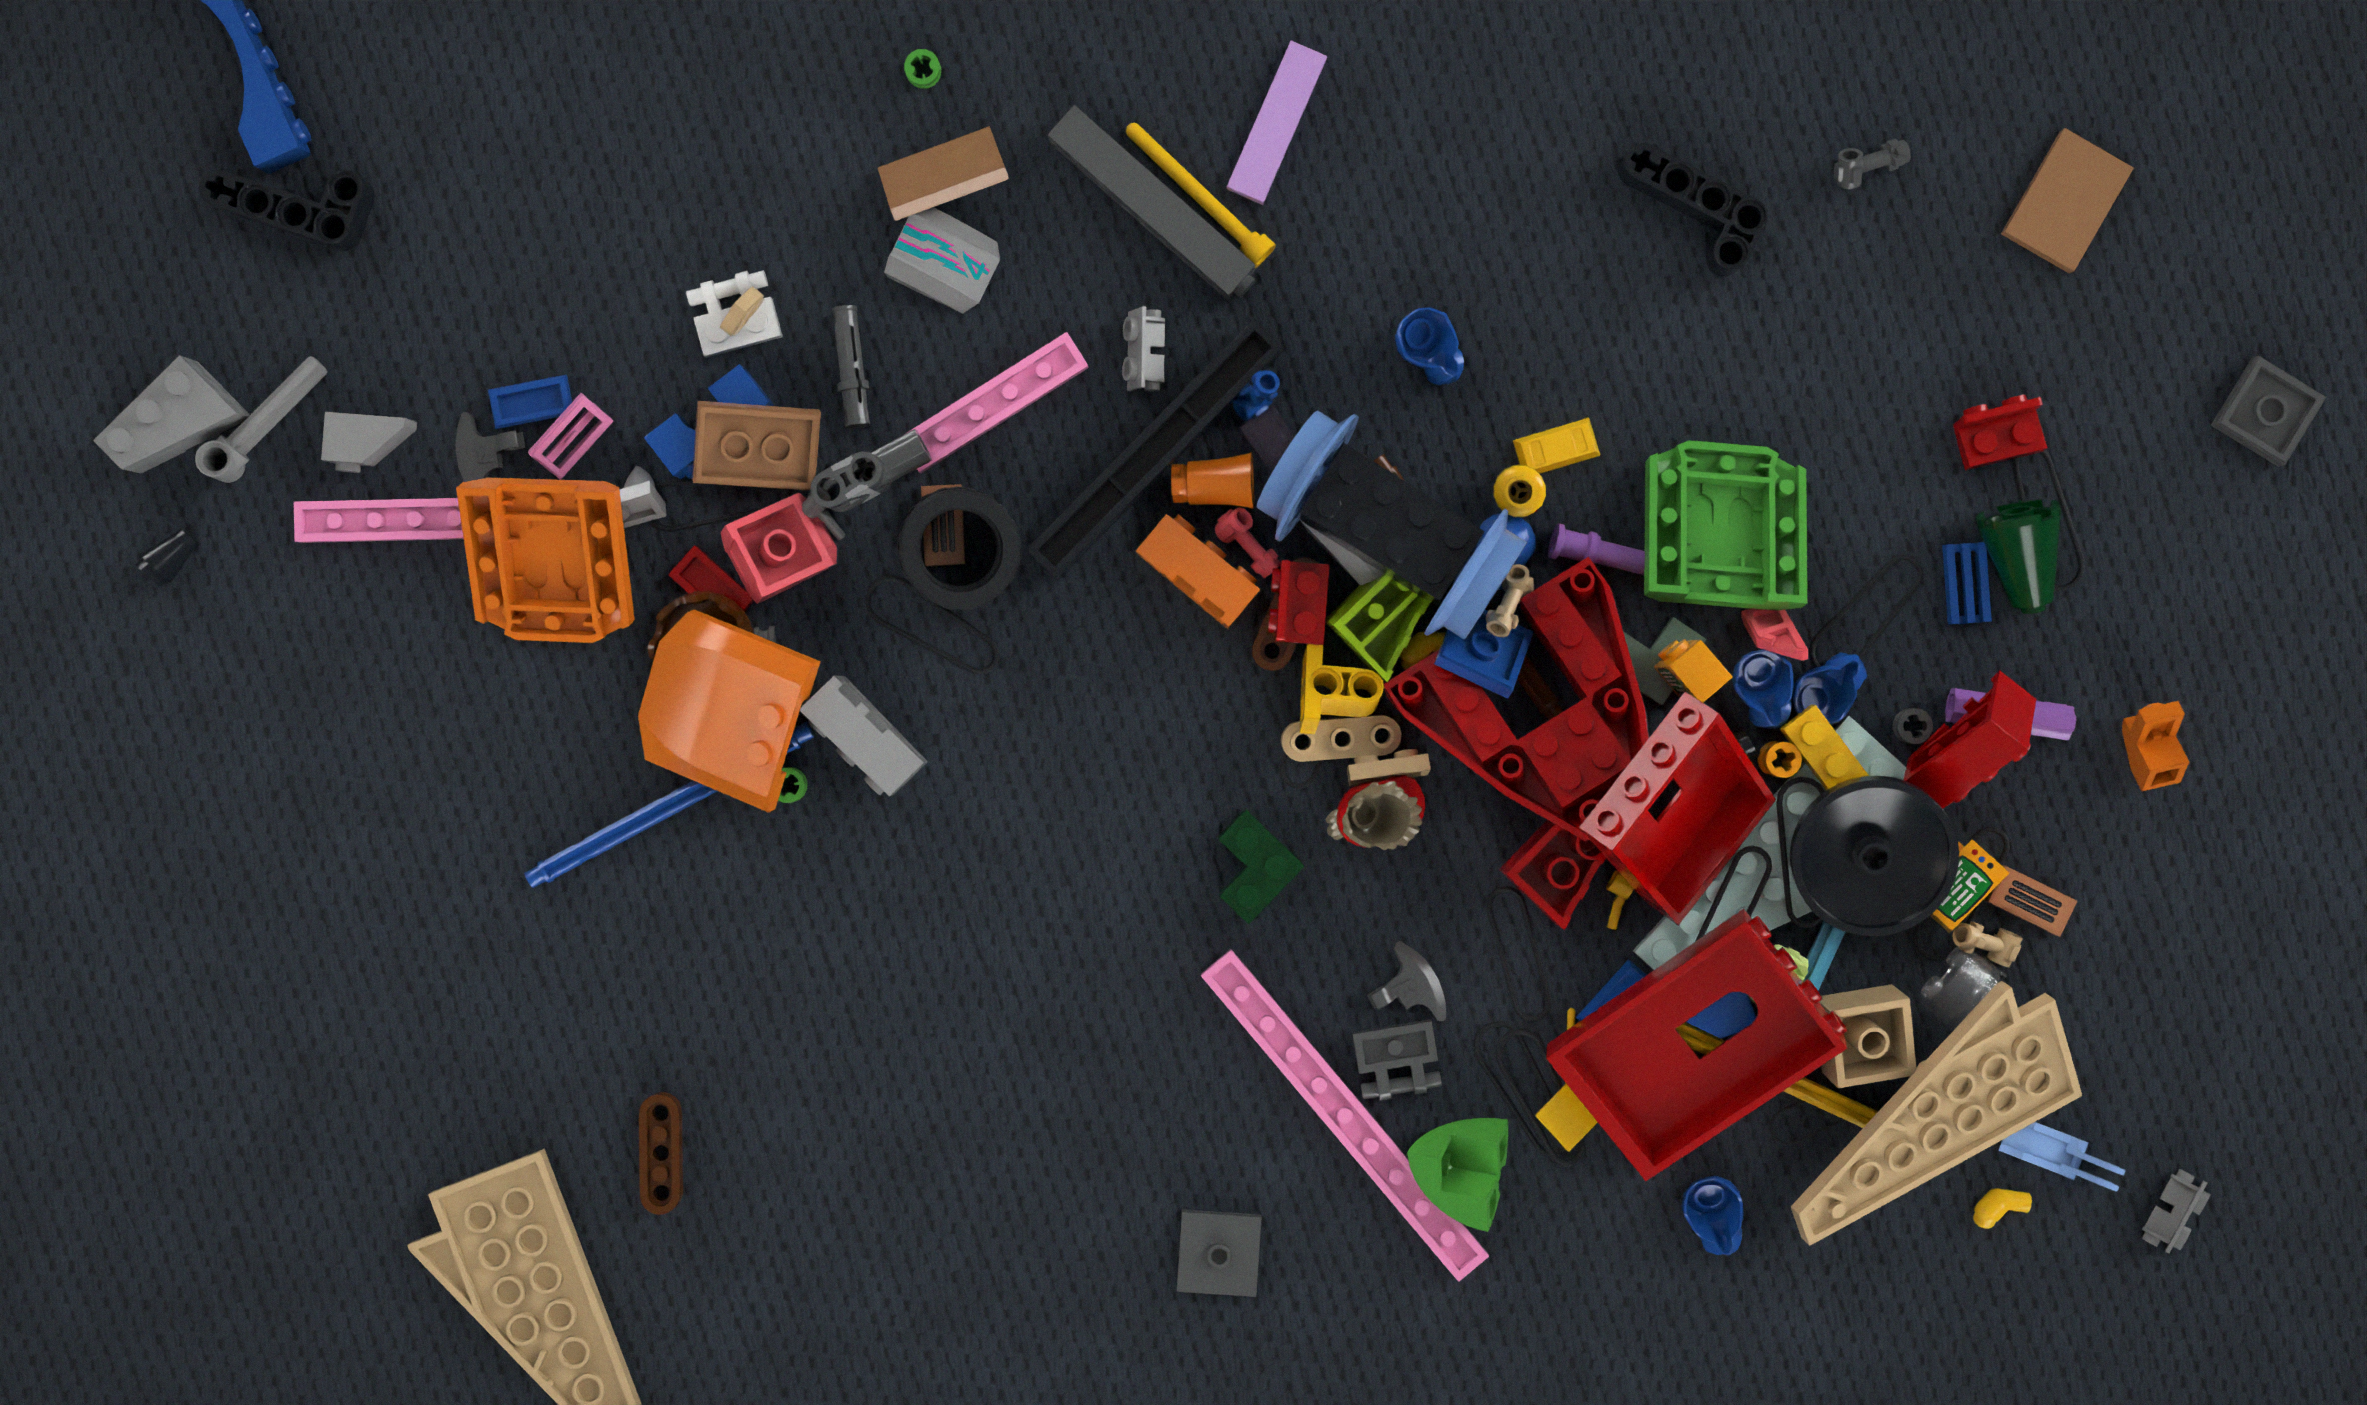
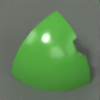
M1465 1119L1439 1126L1421 1136L1407 1152L1410 1169L1420 1189L1436 1207L1449 1217L1477 1230L1489 1231L1500 1198L1498 1183L1500 1171L1506 1165L1508 1119Z

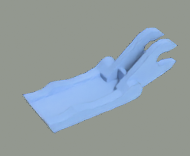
M2037 1122L2003 1139L1998 1150L2074 1180L2077 1175L2114 1191H2118V1185L2080 1170L2079 1166L2082 1159L2123 1176L2126 1171L2116 1165L2086 1154L2088 1142Z

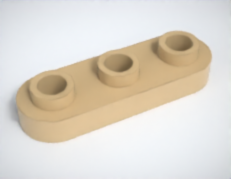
M1369 715L1361 718L1320 719L1315 734L1299 733L1300 721H1295L1289 724L1281 735L1283 751L1291 759L1299 762L1357 758L1366 755H1387L1395 751L1401 741L1399 725L1395 720L1385 715ZM1385 728L1388 731V739L1383 743L1376 742V731ZM1341 731L1347 732L1349 740L1344 746H1338L1335 743V736ZM1299 735H1307L1309 738L1308 746L1304 749H1298L1295 746V739Z

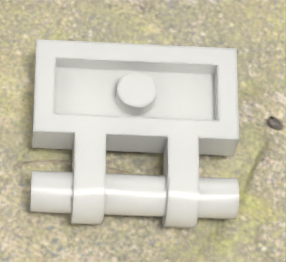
M764 270L749 274L748 271L735 274L734 279L714 283L711 280L700 283V288L686 291L691 307L703 303L707 305L708 314L693 317L703 355L706 358L783 337L771 297L764 298L760 307L749 318L737 335L730 336L720 328L731 307L722 310L719 299L736 294H741L742 296L752 286L756 289L768 286Z

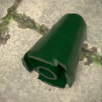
M2034 499L1996 506L2001 514L1987 518L1985 511L1980 512L1975 517L1977 528L2011 606L2021 609L2023 614H2033L2046 610V604L2054 600L2061 518L2060 503L2052 500L2051 507H2043L2042 499Z

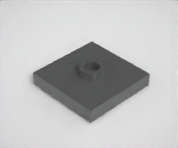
M2255 356L2251 358L2211 426L2276 466H2285L2326 397L2262 357Z
M1182 1209L1177 1292L1256 1297L1261 1215Z

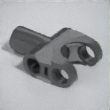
M913 429L872 452L861 451L820 472L814 477L810 492L814 501L822 507L829 508L835 512L849 511L890 488L893 481L932 461V458L916 429ZM868 468L874 469L872 471V478L867 477L869 474ZM825 479L828 480L822 488L828 493L835 484L839 483L840 486L838 497L832 501H824L818 492L819 485Z

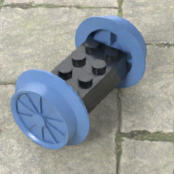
M1320 411L1314 412L1282 455L1257 502L1259 510L1277 521L1275 539L1279 542L1282 541L1298 521L1301 520L1436 607H1438L1451 585L1454 584L1424 634L1429 636L1440 628L1445 627L1465 640L1527 544L1525 540L1506 529L1508 510L1504 508L1479 544L1485 531L1347 445L1356 428L1359 416L1353 414L1337 423Z

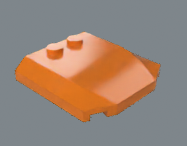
M483 478L462 482L456 487L476 621L482 624L489 621L505 629L504 634L515 640L594 643L603 639L607 634L620 628L624 629L632 624L635 617L618 486L606 481Z
M692 610L687 612L659 641L639 710L638 720L645 760L768 813L775 810L786 776V772L781 770L802 702L810 698L821 661L700 611Z

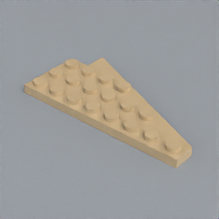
M2003 981L1997 983L1929 1058L1918 1064L1915 1073L1793 1203L1791 1210L1801 1238L1809 1246L2081 1097L2082 1092L2055 999L2044 993L2028 1003L2017 1007L2012 987Z
M545 1149L447 1185L428 1194L441 1231L412 1241L407 1245L409 1251L558 1405H642Z

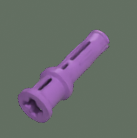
M1556 524L1548 547L1549 558L1556 559L1558 556L1582 561L1589 556L1594 564L1597 563L1644 575L1645 551L1602 541L1601 536L1596 532L1590 531L1588 534H1583L1565 529L1564 524Z

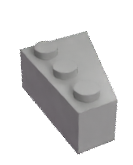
M179 355L93 441L122 470L143 473L186 452L189 448L206 440H211L219 436L220 433L240 423L242 424L250 414L199 362Z
M834 675L800 708V711L809 719V724L822 737L825 738L827 736L838 747L836 749L837 753L850 766L853 767L856 764L866 774L864 777L865 782L879 795L883 792L888 796L894 795L928 762L845 676Z

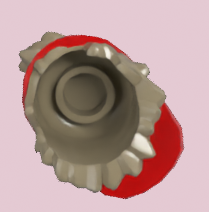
M1407 775L1390 777L1381 781L1372 780L1360 783L1350 788L1341 798L1337 809L1333 810L1326 817V822L1330 823L1327 833L1335 840L1344 837L1352 844L1363 848L1376 846L1382 850H1394L1397 845L1407 846L1415 834L1420 831V828L1417 826L1422 824V818L1424 817L1425 798L1422 789L1415 778Z

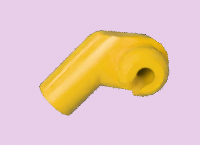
M1425 632L1415 634L1409 641L1406 649L1403 648L1400 654L1402 668L1407 670L1428 657L1431 652L1439 650L1446 633L1434 632L1429 636L1425 635Z
M2000 1188L1991 1189L1974 1207L1973 1220L1979 1227L1989 1229L2008 1210L2028 1213L2032 1205L2031 1194Z

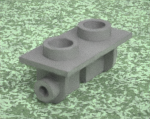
M1142 306L1129 311L1128 317H1126L1123 324V337L1128 341V357L1124 359L1122 375L1124 380L1127 381V391L1144 388V391L1156 392L1160 391V384L1164 383V355L1151 354V347H1165V318H1161V310H1146V307Z
M2179 1169L2176 1175L2171 1174V1178L2159 1198L2174 1206L2171 1213L2155 1206L2148 1221L2142 1228L2145 1231L2142 1239L2156 1247L2162 1240L2168 1244L2164 1250L2167 1253H2170L2173 1247L2178 1250L2182 1249L2192 1230L2185 1226L2192 1212L2200 1215L2211 1195L2204 1191L2207 1182L2202 1181L2200 1186L2197 1187L2191 1184L2195 1177Z

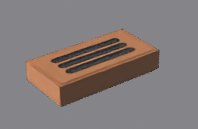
M962 485L921 486V494L924 497L927 494L936 492L938 489L945 487L953 488L955 486L962 487ZM963 510L944 512L935 517L923 533L926 567L966 565Z
M2002 865L2009 874L1987 895L1984 901L2060 937L2077 900Z

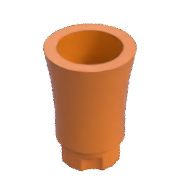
M1252 452L1228 458L1188 461L1187 465L1172 464L1171 490L1173 503L1189 502V505H1232L1254 509V466Z

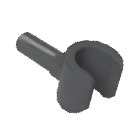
M819 487L820 497L824 501H831L829 493L824 488ZM810 492L802 504L804 514L810 518L818 517L837 540L844 538L846 535L831 517L829 511L814 501Z

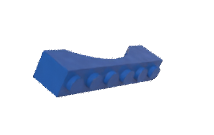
M201 0L225 26L235 44L241 62L244 99L238 131L253 165L263 172L271 174L312 155L307 145V142L312 140L311 135L304 122L300 118L295 119L290 106L295 105L294 97L284 82L279 83L274 70L279 68L278 62L271 49L267 45L263 46L258 37V33L262 32V27L251 9L246 10L242 0Z

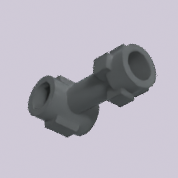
M1893 139L1881 145L1880 151L1863 156L1862 151L1855 148L1840 151L1838 162L1834 164V178L1837 180V185L1844 189H1854L1861 185L1862 173L1883 166H1886L1889 171L1899 169V166L1905 165L1910 161L1909 146L1905 140Z

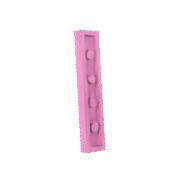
M1068 332L913 428L919 433L932 458V461L917 468L918 472L921 474L1088 369V364Z
M458 498L294 502V540L299 543L464 539Z

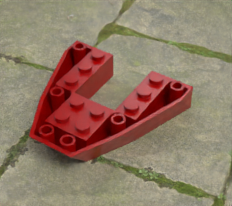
M1589 556L1520 599L1521 613L1581 700L1522 738L1516 739L1481 686L1434 664L1439 650L1395 676L1388 683H1384L1386 697L1408 721L1502 794L1585 842L1589 838L1579 827L1649 739L1645 706L1613 593Z

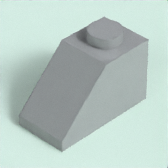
M325 412L321 460L334 463L336 471L360 473L361 466L374 467L417 430V422L401 417Z

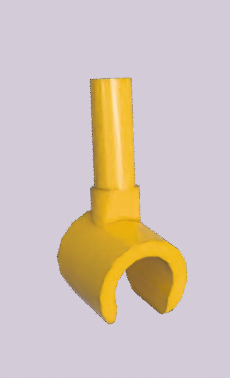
M1614 871L1606 886V890L1616 895L1607 924L1608 928L1614 930L1617 929L1625 900L1630 897L1634 889L1618 871Z

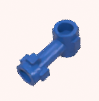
M1265 370L1255 373L1251 377L1253 387L1251 385L1247 387L1233 401L1234 410L1242 420L1257 419L1267 412L1268 406L1278 396L1276 391L1279 388L1280 380L1274 372Z

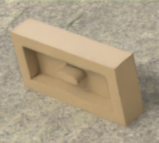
M1408 749L1395 752L1393 759L1379 760L1378 755L1357 757L1354 759L1355 764L1348 765L1347 775L1349 786H1356L1365 781H1381L1400 775L1410 777L1425 776L1429 774L1431 768L1428 754L1418 755L1417 749Z

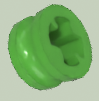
M917 49L907 56L904 63V71L913 86L920 89H928L939 81L941 66L933 52L926 49ZM923 59L929 60L932 74L927 78L925 74H922L923 78L915 77L917 72L913 65L919 60L921 64H923Z
M782 768L781 771L786 772L785 778L794 775L798 779V782L794 783V785H799L797 793L788 792L786 795L780 792L778 801L792 803L800 800L807 791L808 782L806 776L797 768Z

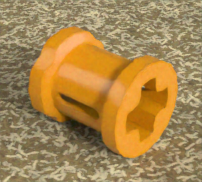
M1772 741L1761 747L1757 762L1759 768L1765 774L1787 778L1798 772L1801 767L1802 757L1795 745L1788 742ZM1776 752L1786 753V758L1782 760L1783 768L1781 766H1773L1772 761L1777 758Z

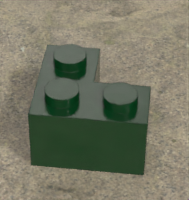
M1245 808L1218 836V839L1245 864L1237 875L1219 892V896L1241 918L1250 924L1301 871L1304 864Z

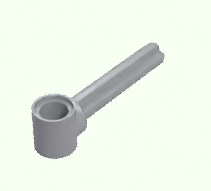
M308 357L228 438L220 435L215 441H209L201 445L195 456L196 466L200 472L225 483L238 480L244 473L245 464L250 460L246 454L327 374L326 368L316 358ZM226 453L227 463L225 467L216 471L215 461L217 457Z

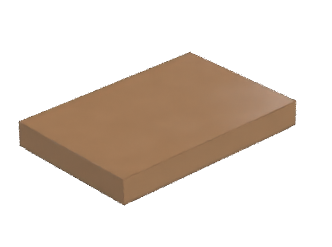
M990 126L878 167L894 220H900L1009 179Z
M2062 129L2001 234L2067 273L2074 272L2134 167L2070 130Z
M697 401L692 472L693 483L810 490L811 483L816 476L821 419L820 410Z

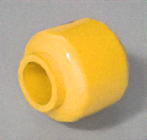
M1513 465L1504 469L1497 476L1494 483L1493 496L1497 506L1502 511L1504 508L1508 510V515L1527 517L1534 514L1542 506L1546 497V485L1542 476L1534 468L1526 465ZM1517 483H1523L1527 488H1520ZM1512 486L1517 490L1514 496L1511 493ZM1520 492H1526L1523 497L1518 498Z

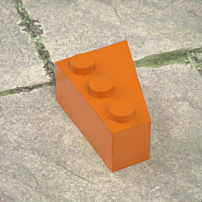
M1166 514L1137 548L1136 553L1228 629L1260 591V588L1255 585L1258 580L1240 565L1235 569L1224 560L1227 556L1226 553L1213 542L1208 540L1204 544L1192 535L1196 529L1179 514L1174 519Z

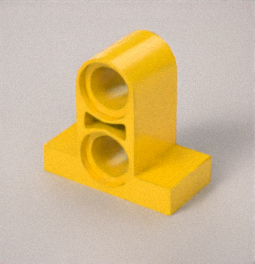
M1307 644L1302 659L1299 733L1315 734L1321 714L1358 718L1373 714L1384 689L1383 680L1380 675L1369 669L1322 665L1323 645ZM1319 685L1326 686L1332 693L1328 695L1320 694L1314 687ZM1364 689L1368 691L1372 697H1360L1356 694L1354 690Z

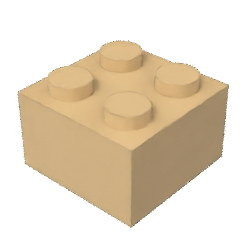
M1892 984L1821 996L1822 1000L1819 1001L1821 1006L1827 1013L1832 1010L1835 1011L1848 1030L1844 1033L1848 1049L1821 1066L1822 1073L1837 1088L1910 1077L1915 1073L1916 1058L1910 998Z

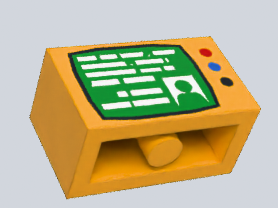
M1683 639L1680 642L1674 640L1658 654L1661 661L1654 666L1656 671L1680 698L1687 692L1702 703L1733 678L1702 640L1686 641V639Z
M1973 839L1966 846L1958 841L1959 865L1954 884L1943 903L1930 915L1948 933L2009 874L2002 865Z

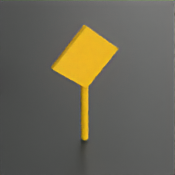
M1569 1008L1567 1011V1030L1575 1025V1009ZM1566 1082L1534 1115L1567 1152H1570L1598 1123Z

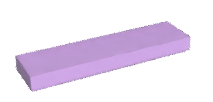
M1290 41L1228 182L1227 190L1259 204H1264L1327 60L1326 55Z

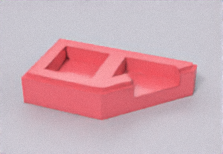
M1747 609L1741 611L1743 624L1757 648L1801 661L1808 659V648L1786 610Z

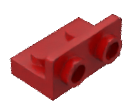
M2018 395L2002 401V406L1988 409L1987 404H1982L1964 410V416L1955 422L1953 427L1965 471L2046 450L2048 447L2036 411L2043 405L2041 397L2027 400L2026 395Z
M1281 560L1280 569H1272L1271 592L1278 593L1277 609L1270 608L1268 633H1275V642L1324 645L1329 564Z

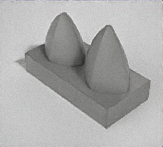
M636 466L628 476L623 489H619L624 528L667 516L666 503L657 492L650 474L643 468Z

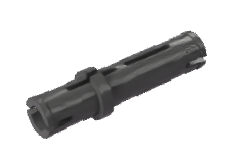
M855 305L836 306L831 310L834 320L841 381L837 384L838 393L842 394L845 416L844 424L845 428L848 429L864 428L871 425L866 394L870 387L869 381L865 380L857 316L858 309Z

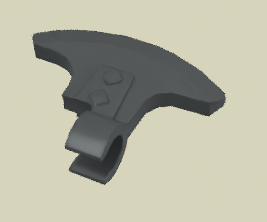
M468 412L461 414L457 427L455 446L458 467L464 482L487 478L492 471L503 468V452L526 448L523 432L516 433V431H510L484 437L477 431L474 415Z
M1397 941L1393 950L1400 962V971L1389 982L1368 993V999L1374 1009H1380L1388 1005L1395 998L1399 1000L1404 1009L1417 1004L1427 1007L1436 1021H1445L1446 1002L1438 977L1429 963L1417 951L1405 943Z

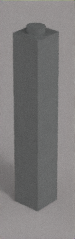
M1074 105L1048 134L1049 143L1227 301L1234 294L1241 298L1253 285L1256 279L1251 275L1255 271V264L1078 107Z

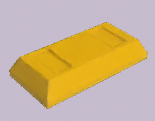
M1589 418L1513 440L1519 464L1534 468L1539 474L1600 456Z

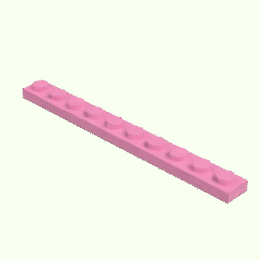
M1232 949L1201 973V977L1458 1282L1489 1257L1486 1250L1464 1224L1449 1217L1427 1198L1414 1179L1406 1155Z

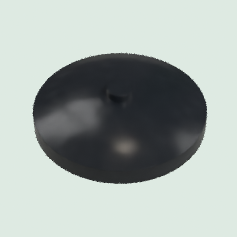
M1864 776L1850 779L1829 788L1819 795L1799 819L1790 846V866L1793 879L1799 893L1809 908L1831 926L1848 933L1863 936H1882L1898 933L1928 918L1949 894L1959 865V846L1956 832L1940 805L1928 793L1914 784L1887 776Z

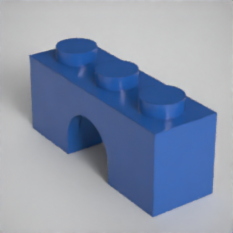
M740 364L708 388L717 402L774 406L747 369ZM675 413L646 435L644 439L673 476L679 479L687 476L688 479H692L695 430L690 427L682 416Z

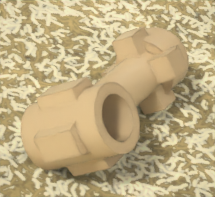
M1513 565L1502 582V588L1506 592L1500 605H1498L1496 610H1489L1486 615V628L1494 636L1507 637L1511 629H1516L1519 622L1518 616L1514 615L1516 607L1520 604L1522 597L1534 591V580L1529 577V570L1523 565Z
M1972 921L1970 924L1961 923L1954 929L1953 941L1959 946L1960 950L1970 954L1973 953L1975 947L1989 951L1986 957L2005 967H2010L2012 961L2015 962L2021 949L2020 944L2023 938L2003 928H1999L1998 933L1994 934V936L1982 933L1984 926Z

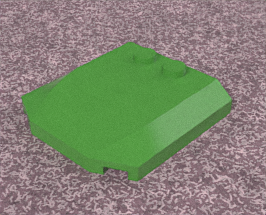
M1691 440L1681 443L1675 448L1659 455L1656 453L1649 456L1645 461L1644 596L1660 602L1776 611L1804 607L1807 604L1806 469L1800 465L1794 467L1778 458L1779 453L1768 447Z

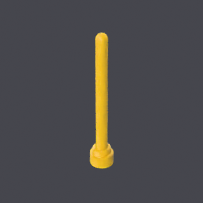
M1130 123L1126 127L1127 136L1241 244L1240 250L1255 264V268L1273 252L1276 244L1265 234L1260 235L1256 231L1252 233L1140 125Z

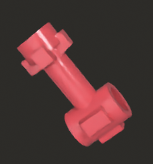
M1240 507L1235 510L1229 509L1217 520L1218 523L1215 525L1217 537L1224 543H1231L1236 540L1254 561L1250 567L1255 573L1266 578L1272 573L1273 568L1280 566L1281 562L1277 558L1278 554L1271 548L1266 551L1249 532L1248 529L1252 527L1253 519L1246 509Z

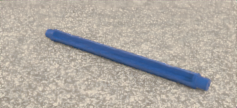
M807 722L794 728L787 754L795 749L802 748L803 743L815 737ZM691 781L671 792V794L648 804L585 838L583 841L566 848L546 860L537 862L536 867L525 872L526 880L532 888L544 882L550 883L555 878L581 865L590 858L600 855L717 792V790L696 781Z

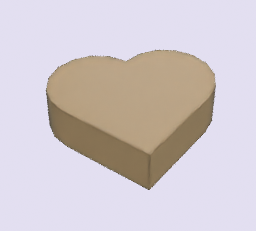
M753 286L749 288L733 304L721 323L720 328L730 336L737 335L749 318L764 301V295Z

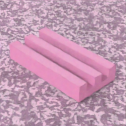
M580 393L529 449L528 453L561 480L613 423V419L596 404L592 403L583 393ZM585 407L587 409L586 412L546 456L542 455L545 449ZM596 416L599 421L558 466L553 464L556 458Z

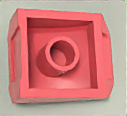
M801 493L794 494L725 525L720 532L725 552L731 559L746 588V592L756 604L788 590L837 564L836 544L823 521L818 517L810 518L804 514L802 504L807 498Z

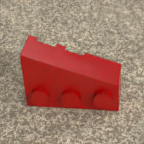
M2000 670L1991 678L1993 688L1979 701L1971 697L1963 705V708L1968 711L1951 728L1944 723L1908 758L1903 780L1924 790L1942 809L1952 802L1958 803L1963 800L1972 788L1982 781L1986 783L1992 780L2002 767L2011 761H2019L2030 749V736L2037 699Z

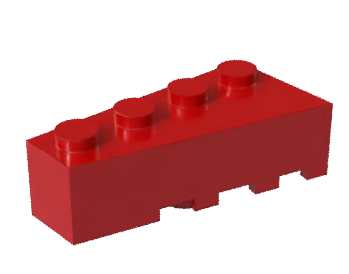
M1546 820L1499 870L1551 921L1565 930L1571 920V914L1578 902L1585 896L1590 887L1589 883L1600 864L1604 863L1606 857L1590 839L1585 842Z

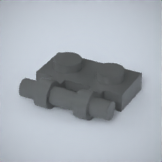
M1430 1019L1352 1032L1359 1074L1375 1073V1082L1360 1084L1363 1100L1379 1097V1101L1391 1099V1095L1414 1091V1094L1418 1095L1427 1093V1089L1442 1087L1439 1071L1424 1073L1423 1063L1438 1061L1433 1026ZM1410 1066L1411 1076L1388 1078L1387 1069Z

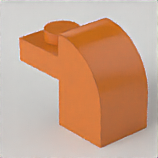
M2179 701L2166 704L2152 703L2138 710L2136 716L2123 719L2122 733L2129 764L2141 792L2181 783L2188 767L2189 760L2176 736L2185 715Z

